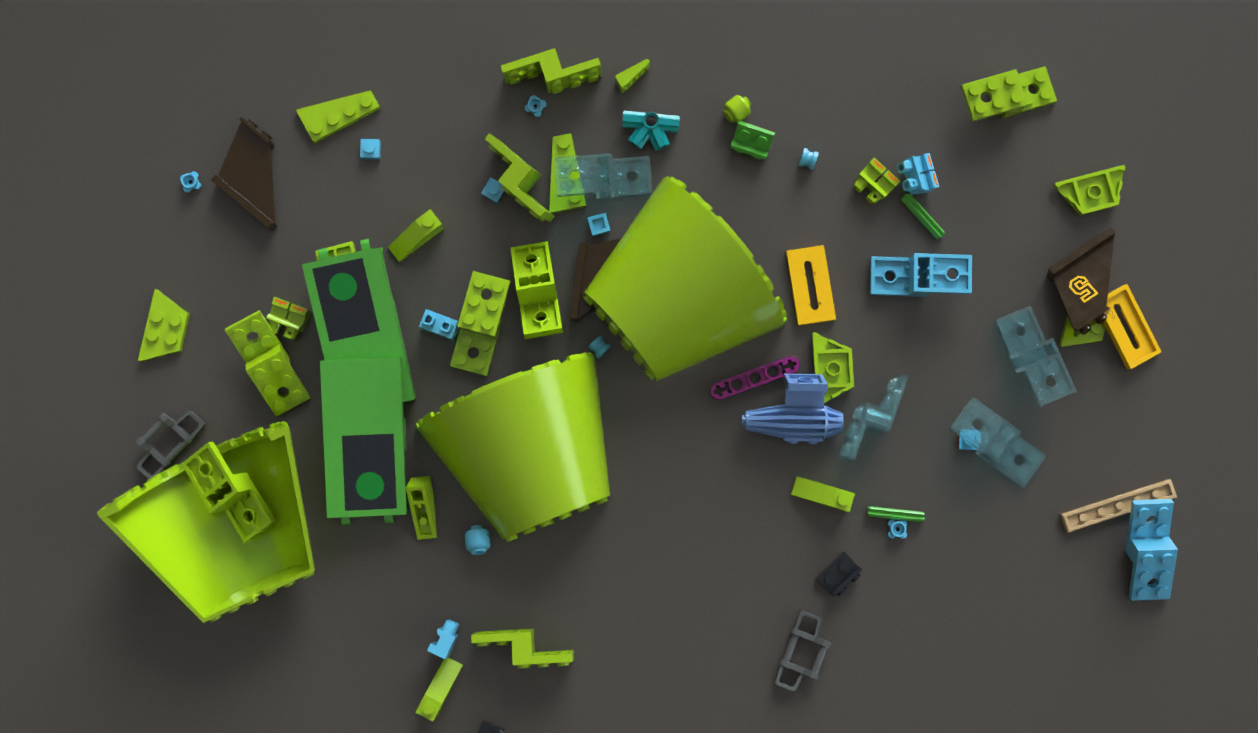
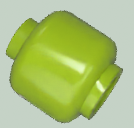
M735 95L724 104L723 114L730 123H738L751 114V103L747 97L742 98L739 95Z

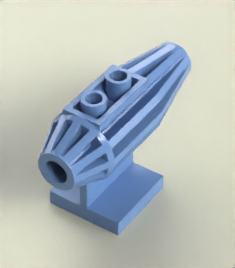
M784 373V383L786 385L785 404L745 411V415H741V426H744L745 430L783 438L784 441L791 444H796L798 441H806L808 444L823 442V439L841 433L844 423L843 413L824 405L825 392H828V383L823 374Z

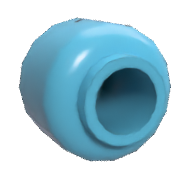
M482 525L471 526V529L465 533L466 550L471 552L472 555H482L490 549V532L482 528Z

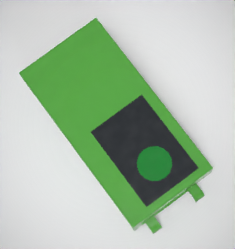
M369 239L360 240L362 251L330 258L327 248L319 249L320 260L302 264L324 360L402 357L403 402L415 400L416 394L396 305L389 284L383 247L371 248Z
M402 357L320 361L327 518H341L342 525H351L350 517L384 516L385 523H394L393 515H406L409 512L404 452L407 449L406 421L403 412Z

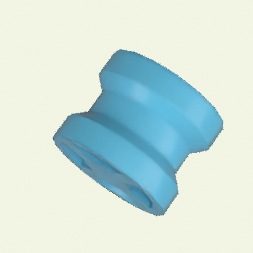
M804 148L798 166H807L810 170H813L819 152H810L807 148Z
M600 335L588 346V349L593 351L595 357L599 359L612 346L606 343L604 337Z

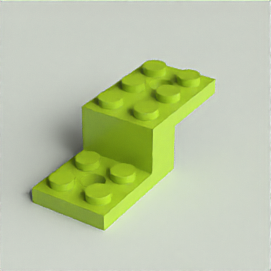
M555 48L500 65L505 83H510L511 85L517 84L525 78L533 79L542 73L548 94H557L565 88H576L583 82H595L599 77H602L599 58L562 69Z
M1046 66L1020 74L1015 69L961 85L972 122L1001 114L1002 118L1057 102ZM1028 86L1036 87L1037 93L1031 94ZM987 94L990 101L985 103L981 100L980 96Z
M489 133L485 138L489 142L488 147L510 165L498 180L502 184L501 189L516 198L515 201L521 206L526 207L528 210L530 209L529 212L535 218L540 219L542 222L544 220L551 222L555 216L528 194L529 190L542 175L502 141Z
M548 241L510 247L524 338L530 339L563 333ZM530 259H535V260H536V261H534V262H532V263H529V262H528V260H530ZM539 317H546L543 321L537 320Z
M473 271L457 325L460 331L450 367L488 376L502 326L501 315L510 287V280ZM484 290L492 292V297L489 300L482 298L481 295ZM477 348L479 355L476 358H470L468 354L470 349Z
M260 310L225 328V332L246 362V372L276 417L310 399L309 393L290 365V356ZM250 332H255L258 334V338L250 340L247 338V335ZM286 387L289 392L281 395L278 393V389Z
M208 442L182 463L183 468L209 512L215 513L225 510L244 543L250 542L276 522L248 473L232 474L214 442ZM206 464L209 466L208 474L204 470ZM249 511L253 514L252 521L248 518Z
M534 629L481 631L471 635V643H477V646H489L491 642H496L497 645H508L512 641V663L520 669L529 668L531 664H537V667H549L550 663H557V666H568L574 660V650L535 652Z

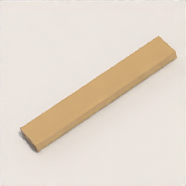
M1167 479L1062 513L1060 517L1066 533L1130 513L1132 500L1177 498L1171 479Z

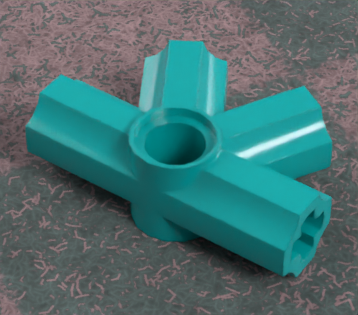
M623 111L622 128L635 129L628 141L636 148L641 150L648 139H650L654 150L657 151L670 145L665 132L678 133L680 116L656 114L655 112ZM654 118L656 124L649 126L646 124V120Z

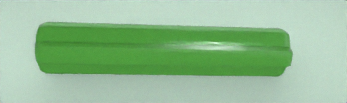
M906 193L901 198V201L937 240L945 234V231L910 193Z
M869 506L867 509L868 517L924 522L925 513L920 511Z

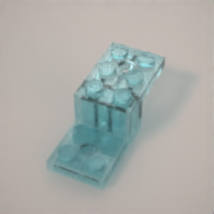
M612 153L554 158L557 197L596 194V199L652 195L653 193L649 156L612 159ZM577 171L581 176L578 180H572L569 177L570 173ZM634 172L638 178L635 181H629L627 179L628 173Z
M1031 306L994 320L1016 373L1024 372L1039 407L1077 392L1054 338L1045 339ZM1016 326L1024 328L1023 336L1016 334ZM1047 376L1054 378L1055 383L1052 387L1046 384Z
M900 374L894 377L893 380L890 379L887 386L889 393L887 398H883L881 407L864 403L855 408L852 417L855 421L848 428L846 436L849 438L847 443L842 445L840 451L842 455L841 460L846 462L855 461L866 428L881 434L890 432L909 376Z
M974 397L970 399L950 427V430L978 449L976 451L977 455L1021 487L1027 485L1046 458L1045 454L1019 436L1020 430ZM975 419L982 422L980 430H976L973 427ZM1016 455L1023 457V464L1020 466L1014 462Z

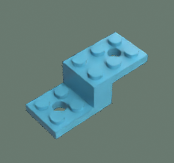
M914 253L910 257H870V295L927 297L931 293H972V255ZM949 269L956 271L957 276L955 279H950L947 276ZM887 271L894 274L893 281L885 279L884 275Z
M1172 499L1132 500L1125 547L1127 555L1133 562L1129 589L1131 601L1170 599L1178 552L1177 547L1169 538L1174 508ZM1150 516H1155L1152 521H1146ZM1151 579H1156L1154 583L1147 584Z

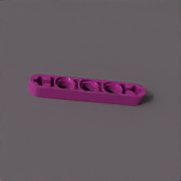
M789 356L713 384L710 394L715 400H722L783 378L784 374H782L778 363H781V366H785L788 364V360L791 363L794 362L793 370L790 368L783 370L786 374H793L799 369V361L797 358ZM769 367L777 368V376L770 377L767 370ZM752 373H757L760 376V381L756 384L752 383L749 379ZM738 379L742 382L740 390L732 388L731 383L733 380ZM728 382V388L732 393L728 394V390L722 392V396L714 394L716 386L722 389L726 387L724 383Z

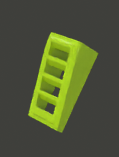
M645 59L615 76V82L621 93L625 92L650 68L649 59Z

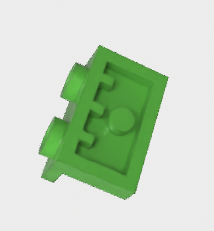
M739 121L730 148L738 153H746L756 159L766 160L775 132Z

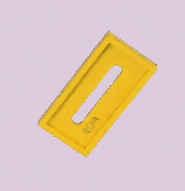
M824 245L787 250L786 258L797 325L835 321L836 315ZM805 262L811 263L818 303L817 310H813L810 305L804 267Z
M1128 284L1109 292L1106 306L1110 309L1107 315L1108 318L1103 323L1126 369L1129 370L1161 353V350ZM1115 304L1120 306V310L1132 334H1134L1138 344L1137 349L1133 347L1114 310Z

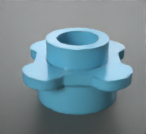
M532 95L524 108L526 112H531L535 117H540L541 111L547 104L545 100Z
M197 172L186 173L180 177V181L184 186L183 191L186 193L193 189L198 190L201 188L202 185L198 180L199 174Z
M891 519L888 521L889 538L900 537L904 539L907 537V522L905 520L895 521Z

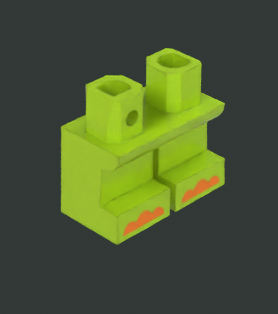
M875 157L861 171L853 185V188L859 193L865 187L871 191L866 197L871 205H874L879 200L882 201L901 182L887 170L875 183L887 169Z
M274 297L271 303L273 306L270 314L266 317L269 319L268 324L275 334L279 333L281 325L286 326L287 328L283 336L295 340L299 332L303 333L312 312L306 308Z

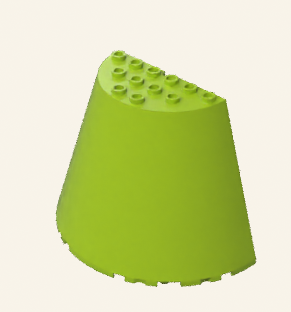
M666 176L660 181L583 293L585 295L583 299L589 306L593 305L597 309L595 312L602 321H607L610 332L614 336L618 334L621 337V345L627 351L629 349L634 354L632 358L639 366L642 364L647 369L645 371L646 375L651 380L655 379L656 381L776 330L787 322L785 317L787 313L779 296L774 297L772 282L765 274L761 265H756L753 260L754 256L720 215L717 217L711 211L713 208L701 196L693 191L688 193L685 190L686 184L672 176L670 178Z
M591 352L570 355L566 357L567 360L563 361V363L559 359L531 367V370L520 371L472 391L471 394L465 397L460 396L440 407L441 412L435 414L430 412L418 420V423L415 425L422 437L503 540L506 539L507 542L517 539V534L521 532L527 535L536 531L535 527L538 525L541 528L554 523L553 519L559 517V520L572 516L571 512L577 509L579 513L590 508L589 504L596 502L599 505L608 501L607 497L610 496L596 359Z
M285 421L272 423L269 425L270 428L265 430L263 427L241 434V437L231 438L216 445L232 474L248 473L276 520L275 523L250 542H243L225 510L215 513L209 512L183 468L182 463L176 464L148 479V482L143 484V488H140L139 485L133 487L97 512L98 516L203 623L209 620L214 622L221 618L222 614L229 612V614L233 613L245 603L247 605L253 604L259 599V595L265 594L270 596L282 586L287 588L293 585L295 580L301 577L306 579L314 574L315 567L291 433ZM206 464L204 470L208 474L209 466ZM249 511L248 518L252 521L253 514Z

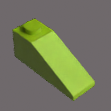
M429 209L400 234L388 248L400 263L445 228L432 210Z
M430 476L412 477L406 486V492L417 539L437 538L434 492Z
M796 476L791 495L843 512H850L855 493Z
M449 657L443 660L415 713L431 721L437 718L463 664Z

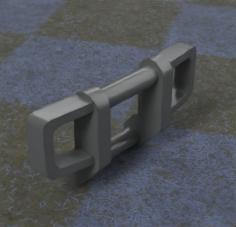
M187 411L177 421L162 413L159 416L160 419L147 433L136 440V443L147 451L137 464V469L148 479L168 469L172 465L171 462L188 444H192L198 434L206 427V423L193 411ZM190 416L199 423V426L191 435L180 425ZM165 424L183 438L166 457L149 443ZM151 455L162 464L153 475L144 468V464Z
M804 610L799 612L795 625L791 629L790 633L792 635L784 657L779 662L780 666L774 680L776 685L796 691L803 675L816 680L819 679V671L826 651L832 644V642L818 637L821 617ZM804 615L816 619L813 635L798 629ZM799 636L820 644L812 670L790 662ZM784 667L799 672L792 686L780 682Z

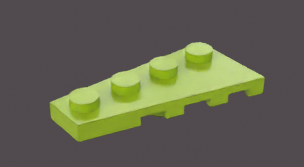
M370 90L296 109L315 144L381 108Z
M571 133L553 137L549 212L551 214L586 207Z

